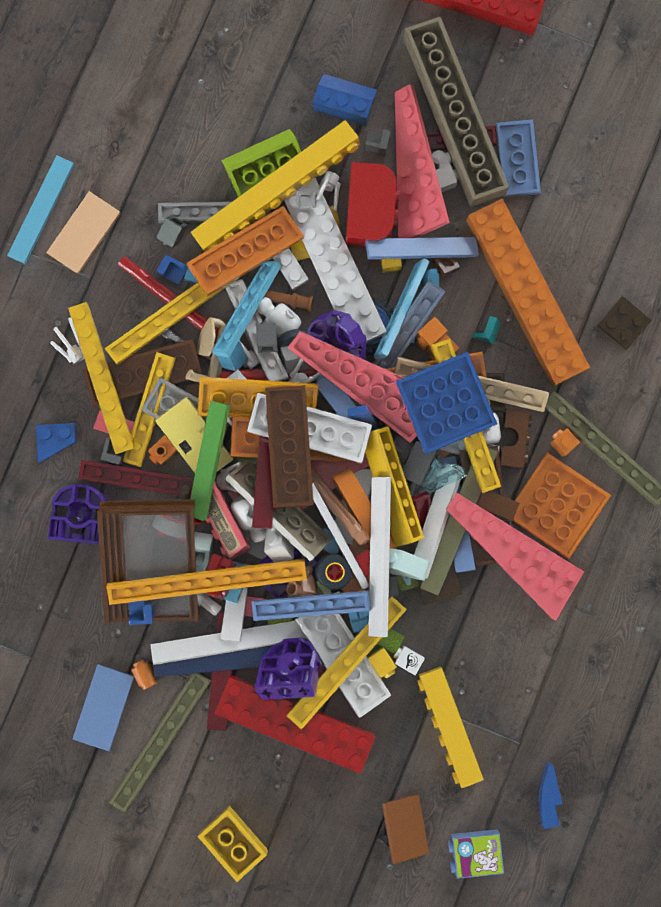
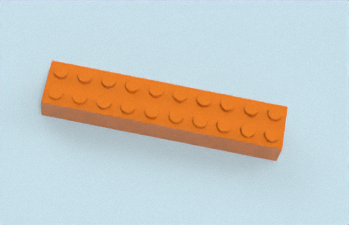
M503 198L468 215L466 222L474 237H476V241L551 386L554 387L588 370L590 366Z

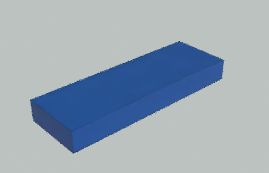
M367 405L347 409L350 419L371 424L370 432L382 428Z

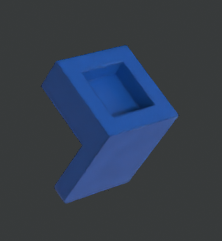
M165 255L157 269V273L179 285L186 274L187 267L185 264Z
M153 599L129 602V625L153 623Z

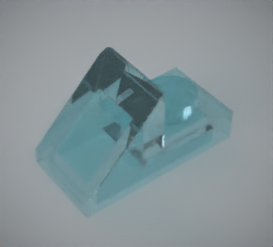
M434 459L423 481V485L434 492L466 477L465 470L457 464H450L444 467L443 463Z

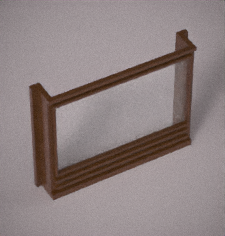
M195 499L100 501L97 518L105 623L128 622L130 617L129 602L109 605L107 583L196 572ZM197 594L153 599V621L198 622L200 619Z

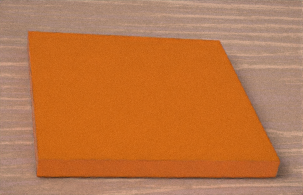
M547 452L514 500L520 504L512 522L567 559H570L611 495Z

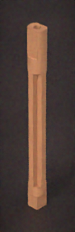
M311 465L312 483H314L322 500L358 544L364 545L370 540V537Z

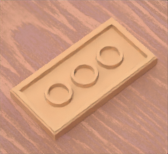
M89 191L46 253L79 275L121 212Z

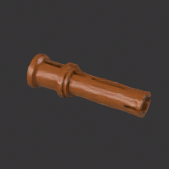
M267 290L264 296L269 298L272 303H282L290 306L293 310L299 308L310 313L312 312L314 296L312 295L306 297L298 293L290 295Z

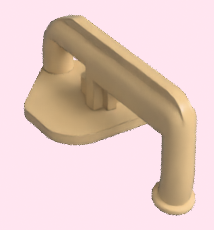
M209 317L199 335L197 353L203 356H210L212 353L208 375L198 374L190 369L186 374V380L199 383L200 377L220 378L222 366L212 350L215 346V327L219 328L216 343L226 327L222 320Z

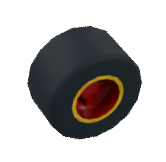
M328 554L319 559L316 564L315 574L321 585L328 589L337 590L349 583L352 569L343 556Z

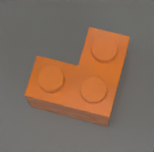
M434 317L417 332L416 344L421 350H426L430 354L429 358L431 361L435 360L430 345L450 339L447 335L448 330ZM451 340L454 352L456 353L459 347Z

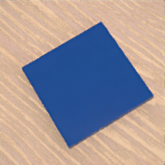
M468 351L395 381L424 454L431 453L497 425Z

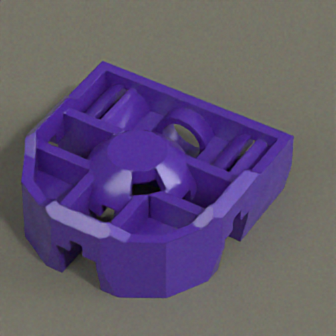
M338 310L324 313L316 318L307 329V334H311L312 337L332 346H335L332 342V339H335L338 343L335 347L365 360L366 335L363 334L360 325L350 314ZM336 316H339V320L336 323Z
M72 484L60 489L52 499L53 512L50 516L48 539L99 544L98 521L94 520L95 509H99L100 501H108L105 494L92 485ZM79 487L87 488L86 499L78 498ZM58 505L67 506L66 517H57ZM75 516L78 521L74 523L71 517ZM71 527L76 529L86 528L85 535L70 534Z
M301 637L285 638L280 643L272 646L266 654L262 655L254 688L263 700L315 697L319 679L317 668H321L322 663L312 643ZM294 643L297 644L296 652H294L292 646H294ZM295 664L296 667L290 671V667Z

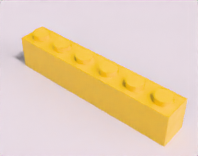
M389 426L371 431L365 454L373 477H391L390 532L395 547L424 539Z
M441 666L419 674L420 679L417 682L420 690H425L427 698L424 699L427 709H432L434 716L431 717L434 727L440 730L441 735L438 738L441 746H446L448 753L445 754L448 765H453L455 770L452 773L455 784L459 783L461 788L483 781V776Z

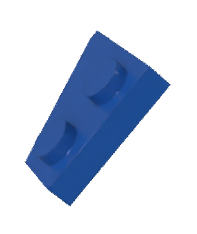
M75 423L36 425L38 462H44L52 455H56L66 447L77 443Z

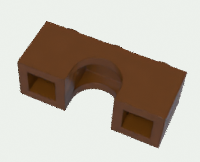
M505 409L502 429L513 431L516 435V443L511 447L502 446L500 448V467L522 469L524 465H527L528 454L525 453L526 446H529L530 435L527 434L528 427H531L532 416L529 415L530 410Z

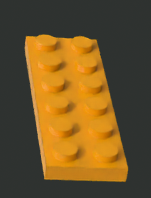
M200 377L198 416H207L210 401H216L230 405L228 415L230 418H251L257 393L266 395L265 388L301 385H305L307 407L316 409L318 384Z

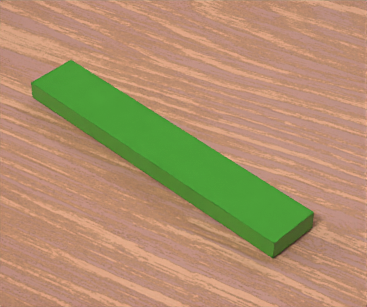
M210 401L190 500L195 499L194 518L202 521L207 520L230 405L216 401Z

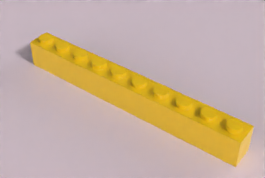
M343 121L191 231V234L203 251H208L250 226L254 221L262 219L268 211L279 207L281 202L287 197L291 198L301 187L308 186L312 179L318 175H323L330 166L341 162L348 153L355 152L359 145H361L359 137L347 121Z

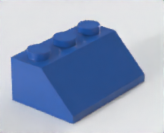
M324 74L313 99V110L367 126L377 89Z

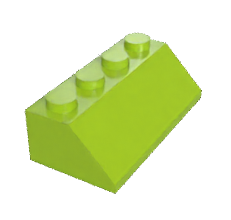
M288 129L221 161L237 196L240 197L298 155L301 150L296 137Z

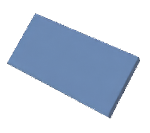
M533 119L496 123L499 163L509 186L503 198L541 194Z
M100 664L97 665L73 740L106 751L111 750L135 678L133 675Z

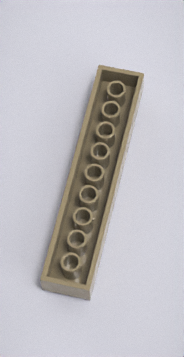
M441 17L405 28L404 42L446 148L451 156L469 206L473 207L506 195L509 189L508 183Z

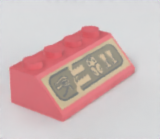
M215 481L206 522L207 524H212L214 529L211 532L216 541L220 540L222 544L220 549L224 557H229V559L233 560L252 550L243 530L236 523L231 507Z

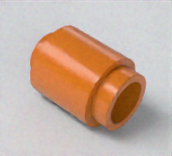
M143 659L133 664L132 673L143 690L157 684L155 680L157 677H154V671L149 661L145 663Z

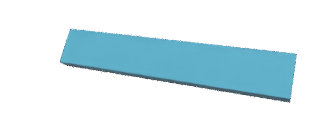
M56 155L7 255L8 257L26 265L75 166L73 162Z
M425 258L418 261L411 271L386 327L387 332L383 334L374 354V358L378 361L387 357L430 262Z
M266 261L260 266L212 350L214 355L230 357L281 268L279 262Z

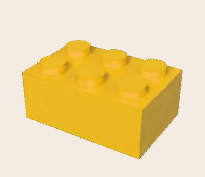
M230 805L202 829L198 835V838L236 882L256 866L268 853V849Z

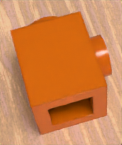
M568 428L563 431L559 429L552 435L554 439L550 442L561 457L566 456L580 443Z
M164 435L148 450L151 454L149 458L156 465L164 466L178 453V450L168 437Z

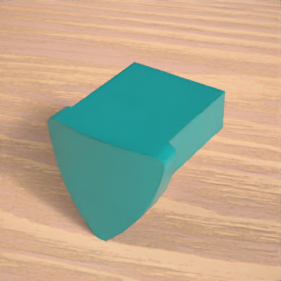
M490 316L484 333H473L472 338L494 345L501 325L498 318Z

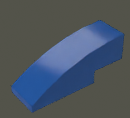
M551 762L546 763L539 786V816L541 826L544 829L559 826L555 806L562 804L554 766Z

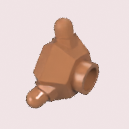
M311 566L305 567L307 580L288 583L286 589L287 597L318 594Z

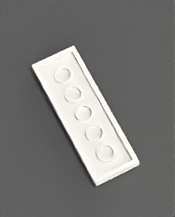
M257 393L247 432L268 437L266 395ZM307 407L310 449L362 463L372 425Z
M340 614L306 616L295 619L309 642L312 643L326 668L334 662L354 639ZM366 656L339 686L359 718L391 696Z

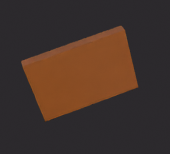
M419 794L382 803L392 863L397 864L429 854Z

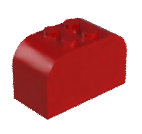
M351 163L346 232L347 247L366 248L365 242L367 240L379 241L390 239L393 226H397L398 209H395V207L398 208L400 191H396V177L394 173L385 165Z

